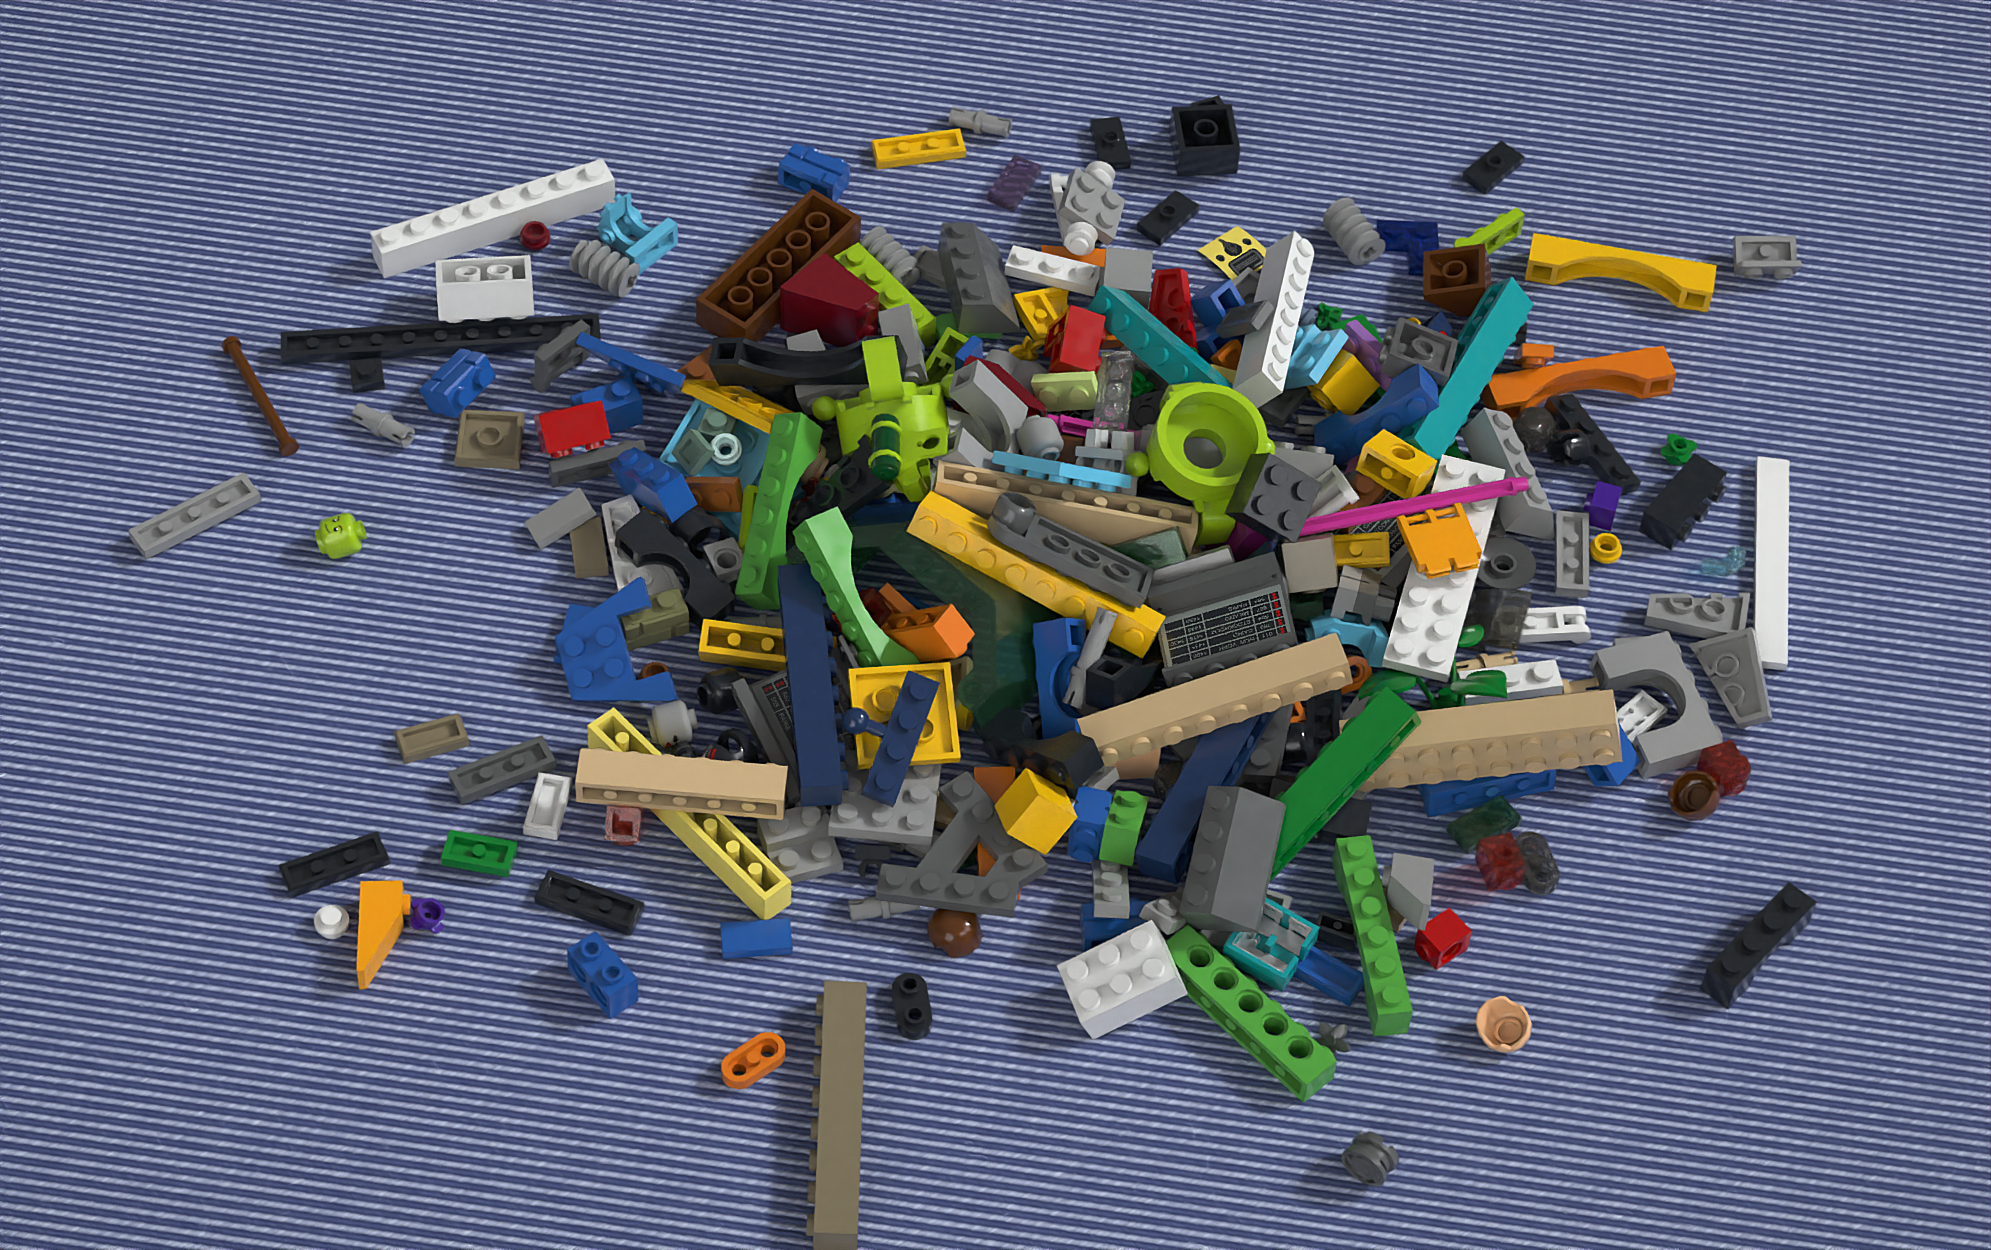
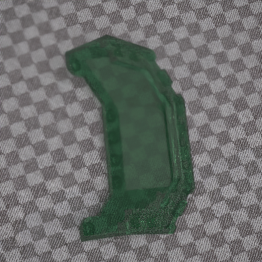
M916 511L867 516L845 521L853 535L851 546L853 577L881 550L946 605L952 604L963 619L972 626V630L975 633L973 636V669L959 683L957 696L961 704L971 712L977 725L974 728L975 733L981 737L978 730L1006 706L1020 711L1038 692L1035 648L1032 642L1033 624L1055 620L1054 611L908 533L907 529ZM796 544L785 554L790 565L809 564L804 553L799 550Z

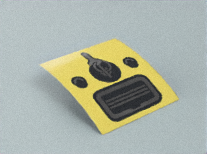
M1238 226L1197 250L1215 263L1232 281L1247 267L1255 272L1262 269L1266 249L1254 237Z

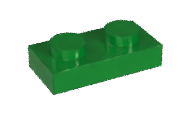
M449 830L441 856L442 866L509 878L518 850L517 842Z

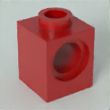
M1449 907L1429 920L1425 931L1417 930L1414 947L1418 956L1423 961L1429 962L1435 970H1438L1468 950L1472 931Z

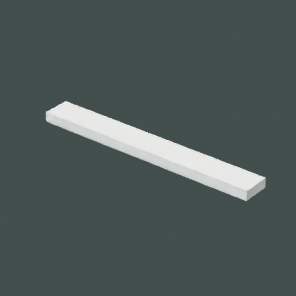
M1758 456L1755 463L1753 629L1756 632L1762 668L1786 671L1788 665L1789 460Z

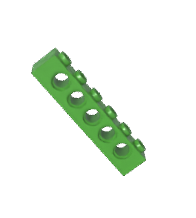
M1187 924L1166 941L1187 990V996L1303 1103L1334 1078L1337 1060L1331 1050L1317 1043L1310 1036L1305 1026L1299 1022H1294L1276 1000H1270L1260 990L1252 978L1245 977L1236 969L1228 956L1221 955L1213 948L1204 934L1196 932ZM1193 964H1200L1204 967H1196ZM1222 986V987H1226V988H1228V989H1227V990H1222V989H1219L1218 987ZM1242 1009H1249L1253 1012L1248 1013L1243 1011ZM1266 1032H1275L1278 1035H1270ZM1292 1055H1300L1303 1058L1298 1059L1293 1057Z

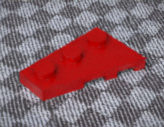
M1182 268L1155 270L1148 312L1185 344L1196 348L1198 352L1188 273Z

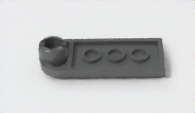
M1005 492L999 496L987 521L988 530L997 540L1025 554L1033 562H1042L1055 568L1059 574L1065 577H1074L1086 583L1094 591H1103L1116 597L1124 605L1141 608L1146 599L1155 569L1037 514L1033 502L1019 493Z

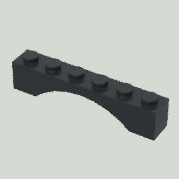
M898 335L866 336L848 346L822 351H796L776 348L744 337L714 338L708 366L719 386L869 385L862 341L894 336L902 382L904 381L908 356Z
M1158 633L1143 659L1133 653L1123 657L1103 655L1086 670L1085 704L1103 711L1127 703L1162 674V669L1165 668Z

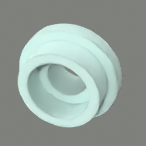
M719 434L710 443V446L715 450L711 458L719 465H732L741 457V443L732 434ZM729 446L732 448V451L728 455H723L720 453L721 448Z

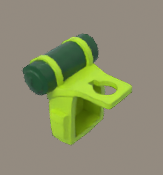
M891 414L875 416L869 429L871 457H869L868 465L871 468V473L875 474L877 479L883 481L893 480L901 493H905L910 502L922 501L931 491V469L928 458L948 453V431L946 427L925 431L901 430L899 420ZM936 437L940 439L939 444L932 449H924L922 446L930 438Z

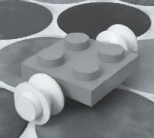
M1092 162L1086 167L1085 172L1076 167L1069 174L1058 214L1073 223L1068 227L1064 243L1066 248L1076 255L1084 256L1090 254L1095 248L1097 239L1107 246L1115 239L1125 199L1111 190L1115 179V171L1105 162Z

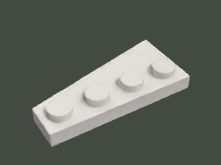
M632 494L602 504V517L617 591H620L636 578L642 577L645 579L649 595L678 587L684 597V589L673 569L658 564L637 568L615 547L616 531L640 512Z

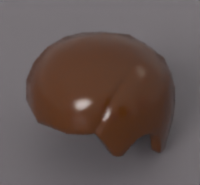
M1702 771L1685 772L1675 780L1671 790L1668 791L1670 808L1678 816L1688 821H1702L1711 816L1717 809L1720 801V791L1716 780L1711 775Z
M938 908L932 913L927 923V932L933 946L944 949L949 957L952 958L971 954L979 947L983 938L976 913Z

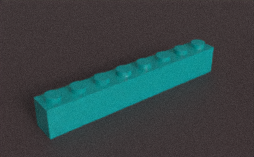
M1513 277L1488 286L1456 340L1459 341L1449 379L1445 387L1437 384L1439 407L1404 427L1397 435L1401 440L1437 460L1435 468L1439 466L1442 454L1444 455L1447 448L1454 443L1456 433L1466 423L1468 413L1480 400V393L1492 380V373L1504 360V353L1516 340V333L1527 321V315L1534 305Z

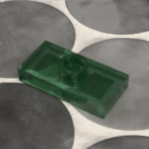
M1501 794L1449 823L1446 831L1466 854H1469L1521 825L1522 817Z

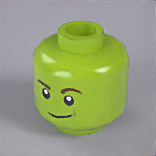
M341 513L324 518L320 521L319 529H315L316 541L321 553H327L332 559L360 552L362 540L367 538L362 520L356 521L351 513Z

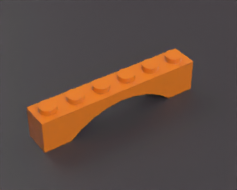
M1664 346L1646 347L1630 352H1617L1596 358H1584L1579 361L1555 363L1550 366L1533 369L1527 368L1522 371L1505 374L1492 375V380L1483 388L1481 397L1487 409L1507 413L1512 422L1524 420L1525 418L1523 417H1527L1533 409L1546 401L1548 397H1554L1571 391L1587 389L1611 390L1629 394L1640 399L1668 395L1672 393L1676 371Z

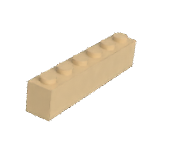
M581 748L575 780L576 802L783 820L788 786V766H779L774 763H744L739 760H710L705 757H675L671 754L652 755L641 754L636 751L618 752L607 751L602 748Z

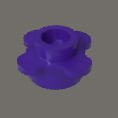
M433 898L414 899L411 903V908L413 909V917L410 920L411 927L415 930L427 929L434 934H439L444 928L441 922L445 914L443 905Z

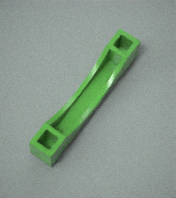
M802 412L775 414L735 591L737 597L756 610L780 609L777 587L778 565H787L786 523L794 489L801 475L817 458L823 429Z
M835 507L802 522L792 531L795 536L796 545L804 553L811 566V573L814 579L819 582L826 595L829 608L835 612L842 625L843 635L854 645L858 653L860 667L920 664L914 653L898 645L878 627L863 606L855 587L851 569L853 535L839 508Z
M1366 835L1337 838L1332 864L1338 889L1348 906L1356 933L1363 971L1366 1008L1373 1037L1408 1033L1413 1009L1371 837Z

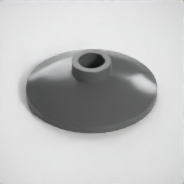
M1506 537L1490 538L1486 541L1476 578L1487 587L1495 590H1518L1529 584L1533 579L1536 571V560L1530 549L1517 540Z

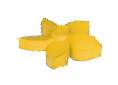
M1026 335L1022 345H1014L1008 350L1019 360L1033 362L1039 358L1036 350L1040 349L1045 344V341L1041 339L1033 343L1031 338Z

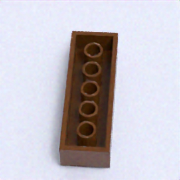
M811 189L696 299V324L719 338L744 337L755 342L760 341L780 321V286L822 254L826 253L834 259L835 255L858 242L860 243L861 217Z

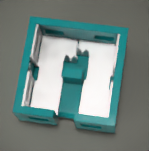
M1266 897L1258 933L1233 931L1224 945L1223 954L1228 956L1236 967L1283 992L1296 972L1298 960L1303 961L1317 941L1320 927Z

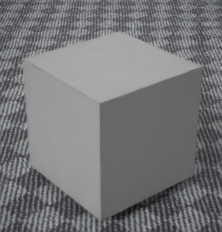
M1106 247L1105 266L1100 267L1098 290L1101 285L1125 291L1148 310L1153 251Z

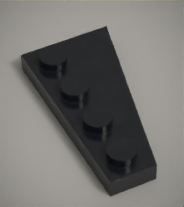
M866 434L857 442L859 447L851 456L845 454L837 463L839 467L828 480L823 478L814 487L813 496L807 502L801 501L788 514L786 523V555L788 560L801 552L796 545L795 536L792 531L806 519L838 507L844 520H846L890 488L888 481L877 479L875 474L871 473V468L868 465L869 457H871V438Z

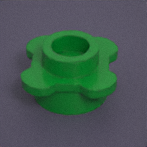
M1672 433L1667 436V444L1661 448V455L1670 464L1681 466L1686 464L1691 458L1690 455L1696 451L1697 444L1693 440H1687L1684 437H1679L1678 434Z

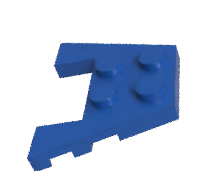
M636 578L555 636L570 695L574 702L617 703V701L668 703L678 700L669 671L636 681L620 618L652 608L644 578Z

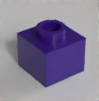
M1597 481L1594 493L1587 492L1583 511L1589 512V526L1611 531L1622 487Z

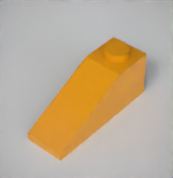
M403 880L360 881L357 948L359 990L368 988L404 930V916L411 915V894H404Z

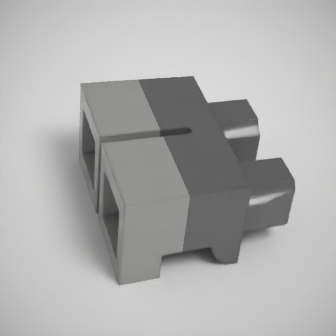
M1344 565L1330 616L1343 620L1345 611L1362 615V621L1367 626L1370 625L1371 618L1389 622L1397 588L1380 584L1382 575Z

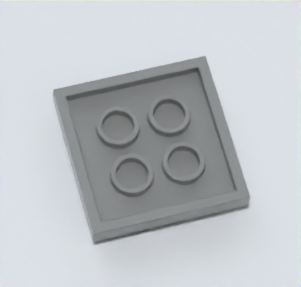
M845 750V762H840L841 770L848 771L849 789L842 792V804L832 805L828 836L931 846L941 764L909 766L896 803L892 808L861 795L870 769H857L856 751Z

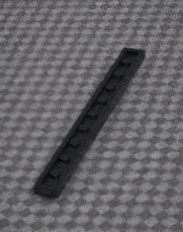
M599 314L280 332L282 364L349 361L376 357L383 359L452 355L460 348L480 353L538 350L543 344H548L557 338L563 329L573 326L581 319L590 326V336L601 340Z

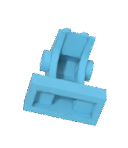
M628 192L623 197L618 194L614 197L615 203L610 204L608 202L603 206L604 210L600 213L602 219L596 229L599 231V236L605 244L612 245L629 258L630 265L633 263L639 264L640 275L678 244V224L668 217L654 228L648 227L641 222L642 216L640 212L631 205V193ZM632 234L640 240L632 241L627 237Z
M1332 609L1308 615L1310 627L1304 628L1306 642L1337 633L1341 644L1358 646L1363 652L1368 666L1382 667L1389 640V635L1382 620L1371 618L1370 625L1367 626L1363 623L1362 615L1345 612L1342 620L1330 616Z

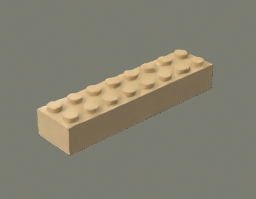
M1613 689L1417 711L1421 724L1357 791L1368 792L1373 789L1388 787L1403 788L1407 785L1425 783L1438 784L1443 781L1452 780L1469 781L1479 777H1504L1515 773H1539L1544 770L1574 769L1579 766L1588 765L1604 766L1615 762H1623L1620 729ZM1349 719L1339 720L1340 734L1342 733V728L1344 724Z

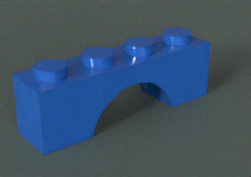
M1417 363L1392 378L1386 393L1368 410L1352 416L1345 415L1339 410L1314 425L1315 446L1326 448L1325 454L1334 455L1333 466L1339 467L1361 454L1364 444L1383 429L1394 434L1438 408L1437 382Z
M1061 618L1033 624L1032 642L1036 657L1035 675L1039 691L1038 709L1042 724L1041 740L1055 738L1071 730L1081 734L1077 719L1085 716L1080 714L1074 706L1066 704L1062 700L1069 686L1072 666H1075L1078 662L1087 639L1085 620Z

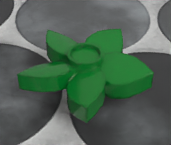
M1323 302L1319 304L1318 316L1316 318L1318 320L1316 326L1319 330L1324 329L1327 325L1330 327V325L1341 322L1340 317L1342 316L1343 309L1338 307L1331 308Z
M1139 371L1133 373V383L1129 385L1133 392L1131 394L1132 398L1149 393L1154 389L1153 383L1146 382L1144 376Z

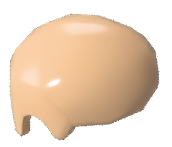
M1498 996L1486 1000L1478 1009L1475 1024L1480 1038L1489 1048L1503 1053L1515 1052L1521 1049L1529 1040L1532 1022L1523 1005L1509 1000L1506 996Z

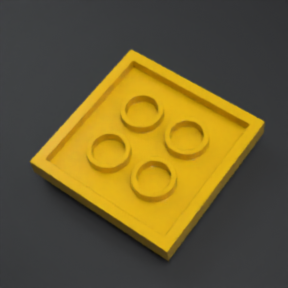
M950 662L848 669L851 708L859 707L864 709L869 719L886 726L908 670L939 682L938 690L909 766L960 762L961 755ZM867 732L854 735L857 769H871L882 738Z

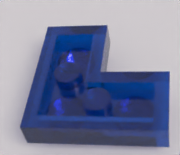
M1376 220L1375 231L1378 232L1379 239L1385 242L1384 251L1407 252L1408 275L1423 276L1424 252L1439 250L1438 223Z

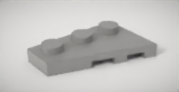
M1689 593L1650 594L1644 625L1707 639L1745 629L1750 593H1739L1738 598H1723L1722 593H1710L1709 598H1693Z
M1752 627L1689 644L1740 729L1773 720L1756 632Z

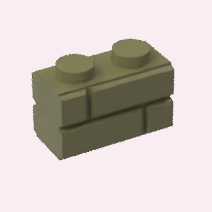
M678 587L649 595L652 608L620 618L628 651L668 640L673 636L678 637L690 633L689 611Z

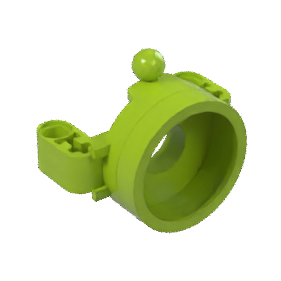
M894 336L862 341L869 388L860 391L859 397L834 400L829 396H821L812 405L813 415L821 421H828L836 415L842 456L845 454L851 456L859 447L857 442L863 435L869 436L872 420L879 414L895 416L899 420L901 430L925 431L946 427L948 434H950L945 397L953 399L949 395L953 374L946 375L942 378L941 382L916 387L914 382H902ZM935 437L926 440L922 444L923 448L932 449L936 447L939 438Z
M1201 381L1172 384L1167 387L1160 401V414L1148 439L1146 454L1135 451L1128 455L1125 460V469L1133 477L1144 476L1150 471L1155 481H1162L1177 495L1193 501L1196 514L1198 513V531L1193 546L1225 543L1234 529L1235 519L1224 513L1250 454L1271 453L1275 455L1276 446L1267 437L1266 426L1258 409L1249 399L1236 390L1223 385L1202 383ZM1193 437L1212 441L1222 454V463L1211 469H1201L1193 465L1186 458L1183 443Z

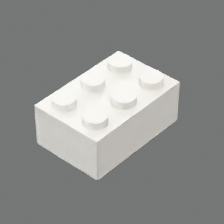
M530 255L435 260L439 321L446 320L449 323H459L464 319L491 321L498 317H510L511 319L518 320L524 319L527 316H534Z
M1152 920L1057 965L1079 1021L1093 1040L1188 994L1165 939Z

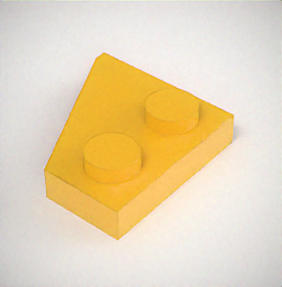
M1050 287L1014 294L1012 300L1015 310L1034 342L1041 339L1045 341L1048 327L1068 308L1067 296L1069 290Z

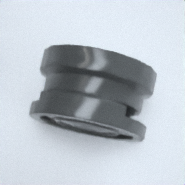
M1360 1131L1353 1138L1350 1147L1342 1153L1343 1165L1357 1180L1369 1186L1379 1187L1386 1181V1173L1393 1171L1398 1165V1153L1393 1146L1387 1148L1382 1143L1385 1138L1371 1131H1368L1366 1134Z

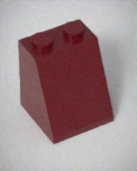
M826 253L822 254L780 286V328L784 331L802 334L817 329L822 342L838 347L848 346L866 336L878 335L879 293Z

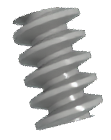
M1349 197L1341 198L1326 210L1323 216V225L1352 264H1368L1383 253L1385 242L1379 239L1378 232L1373 230V226L1367 222L1365 215L1361 214L1359 207L1354 205L1353 199Z
M878 226L873 228L863 237L860 244L907 290L910 289L920 277V270L916 268V258L909 256V252L906 249H902L901 244L894 241L891 234H886L887 231L884 227Z
M587 240L578 243L569 262V268L574 273H579L584 279H589L593 284L599 285L603 290H607L613 296H619L620 298L630 293L640 273L639 264L633 263L630 265L629 258L623 257L620 259L621 255L619 252L614 251L611 253L610 247H601V243L598 240H593L589 244Z

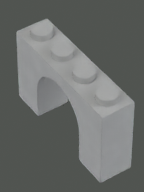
M909 304L878 312L882 335H898L908 356L903 382H914L916 385L928 382L917 323ZM817 329L786 338L788 350H825ZM795 385L797 400L806 416L813 414L812 405L818 397L829 396L834 400L859 397L860 391L869 388V385Z
M976 360L954 372L949 395L976 421L983 434L986 449L962 427L948 434V453L934 457L933 464L938 466L940 460L1004 472V465L992 463L994 450L1014 454L1019 453L1020 446L1016 435L1019 428L1023 426L1022 423L1026 419L1028 407L980 360Z
M1668 631L1595 652L1589 668L1593 676L1598 679L1600 691L1613 689L1614 692L1636 685H1647L1666 693L1676 705L1678 711L1677 722L1667 727L1636 735L1633 741L1634 749L1641 760L1636 767L1642 779L1715 759L1723 743L1722 733L1719 727L1713 724L1709 716L1708 704L1703 697H1700L1695 687L1694 675L1690 669H1686L1682 660L1681 649L1676 641L1673 642Z

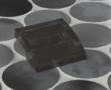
M1514 589L1475 590L1477 598L1468 606L1463 627L1481 625L1484 629V636L1473 646L1459 648L1485 652L1487 645L1518 650L1532 601V592Z

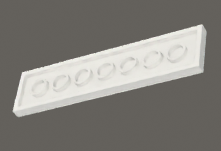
M1442 454L1431 494L1504 480L1506 470ZM1499 497L1462 504L1482 550L1478 566L1481 563ZM1454 514L1437 517V520L1454 516ZM1413 560L1411 561L1384 654L1383 667L1448 682L1479 568L1456 573L1451 565L1450 575L1427 579L1425 572L1418 573Z

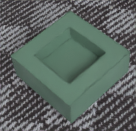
M707 408L697 431L708 443H711L719 434L729 433L733 435L738 425V419L725 412Z
M689 429L671 454L688 474L697 476L713 456L715 450L699 431Z

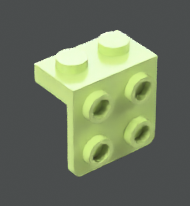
M1101 363L1096 375L1094 371L1033 374L1031 385L1036 399L1047 408L1046 411L1092 410L1101 408L1113 370L1111 364Z

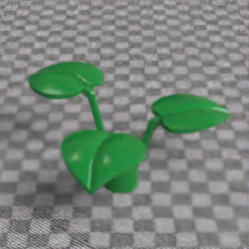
M1471 625L1466 628L1463 627L1457 647H1470L1477 644L1484 636L1483 626ZM1454 656L1450 671L1451 685L1441 689L1436 699L1419 675H1412L1411 673L1391 668L1381 670L1368 677L1359 689L1358 698L1360 701L1365 697L1372 696L1375 692H1381L1386 686L1395 694L1411 689L1417 683L1429 700L1432 710L1465 706L1464 695L1507 699V677L1500 670H1482L1473 672L1465 679L1457 681L1456 660Z

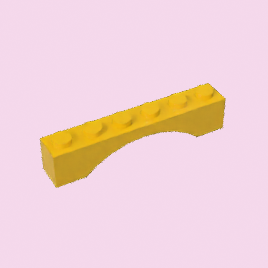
M1533 233L1524 280L1555 286L1568 280L1583 277L1619 278L1652 289L1668 299L1677 308L1708 313L1714 290L1717 265Z

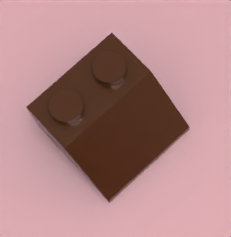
M1485 243L1425 251L1423 262L1424 300L1459 317L1471 316L1488 286L1491 285V266Z

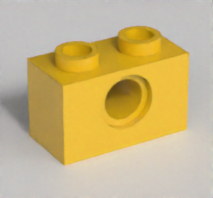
M1383 429L1364 444L1355 470L1370 477L1373 481L1403 499L1416 497L1429 486L1437 460Z

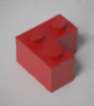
M1070 305L1047 330L1043 356L1051 358L1048 372L1094 371L1096 375L1101 365V357L1098 356L1099 348L1103 345L1107 334V329L1103 328L1106 316Z
M602 400L533 415L541 452L550 453L551 458L573 454L572 448L581 445L585 446V450L605 446L603 440L611 438Z

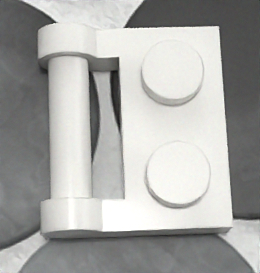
M1336 465L1316 479L1322 485L1307 518L1336 513L1349 502L1353 504L1360 499Z

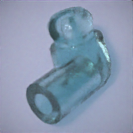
M1733 546L1729 548L1728 556L1722 560L1703 557L1700 573L1729 577L1744 567L1746 551L1741 547Z

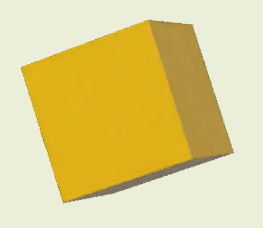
M1341 349L1319 382L1306 387L1311 392L1312 398L1325 410L1332 411L1333 413L1340 410L1343 414L1352 416L1380 385L1353 354Z
M1027 768L1022 771L994 805L1006 833L1044 855H1047L1078 817L1064 789Z

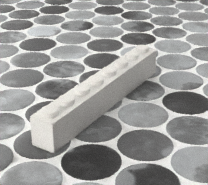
M602 158L370 232L373 258L385 279L434 263L435 260H444L519 236L523 226L531 221H539L547 227L603 209V206L608 202L610 204L616 202L614 200L615 179Z
M1293 231L1266 249L1253 303L1268 300L1275 308L1259 331L1245 335L1232 388L1249 399L1256 408H1259L1283 392L1314 257V250L1310 242L1305 238L1302 239L1296 231Z

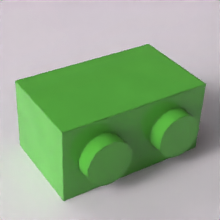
M1116 790L1104 827L1099 855L1100 860L1133 867L1135 847L1144 832L1150 797L1142 796L1134 791Z

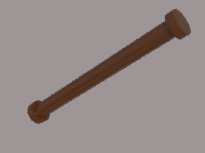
M236 336L227 337L221 343V347L232 358L279 442L281 454L283 456L295 454L299 449V444L296 439L290 437L243 354L239 338Z

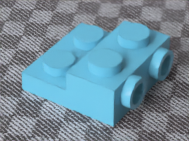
M1315 324L1298 326L1283 390L1317 384L1349 336L1341 328L1321 332Z

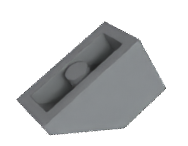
M1393 852L1391 865H1384L1381 879L1382 886L1387 887L1386 901L1418 930L1425 931L1431 906L1434 859Z

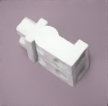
M1087 429L1085 446H1076L1075 456H1078L1076 465L1130 475L1125 469V460L1128 455L1137 451L1134 450V432L1112 431L1111 448H1107L1108 430ZM1132 476L1130 488L1116 486V492L1114 493L1136 497L1137 480L1139 477ZM1094 482L1092 489H1096L1097 483Z

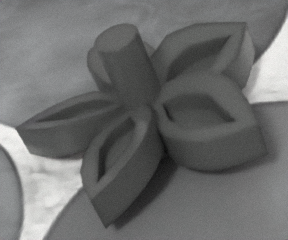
M1320 1022L1319 1033L1322 1037L1315 1040L1317 1043L1328 1047L1334 1057L1336 1056V1050L1343 1053L1351 1051L1348 1043L1342 1040L1347 1034L1346 1024L1337 1025L1332 1028L1331 1025Z

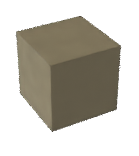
M1332 531L1300 536L1296 543L1282 544L1288 593L1301 592V594H1313L1327 591V588L1338 587L1339 576Z

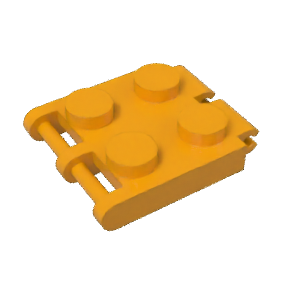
M1460 502L1452 504L1451 508L1438 511L1427 509L1424 511V514L1407 518L1405 515L1397 516L1398 528L1418 573L1425 572L1427 579L1450 575L1451 565L1456 573L1479 568L1477 564H1479L1482 550ZM1454 514V516L1437 520V517ZM1426 520L1424 523L1409 526L1410 523Z

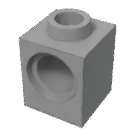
M734 537L703 546V560L711 567L712 574L721 582L726 581L736 591L743 555Z

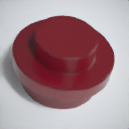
M531 221L523 226L519 238L523 247L529 250H541L548 246L551 235L543 223Z

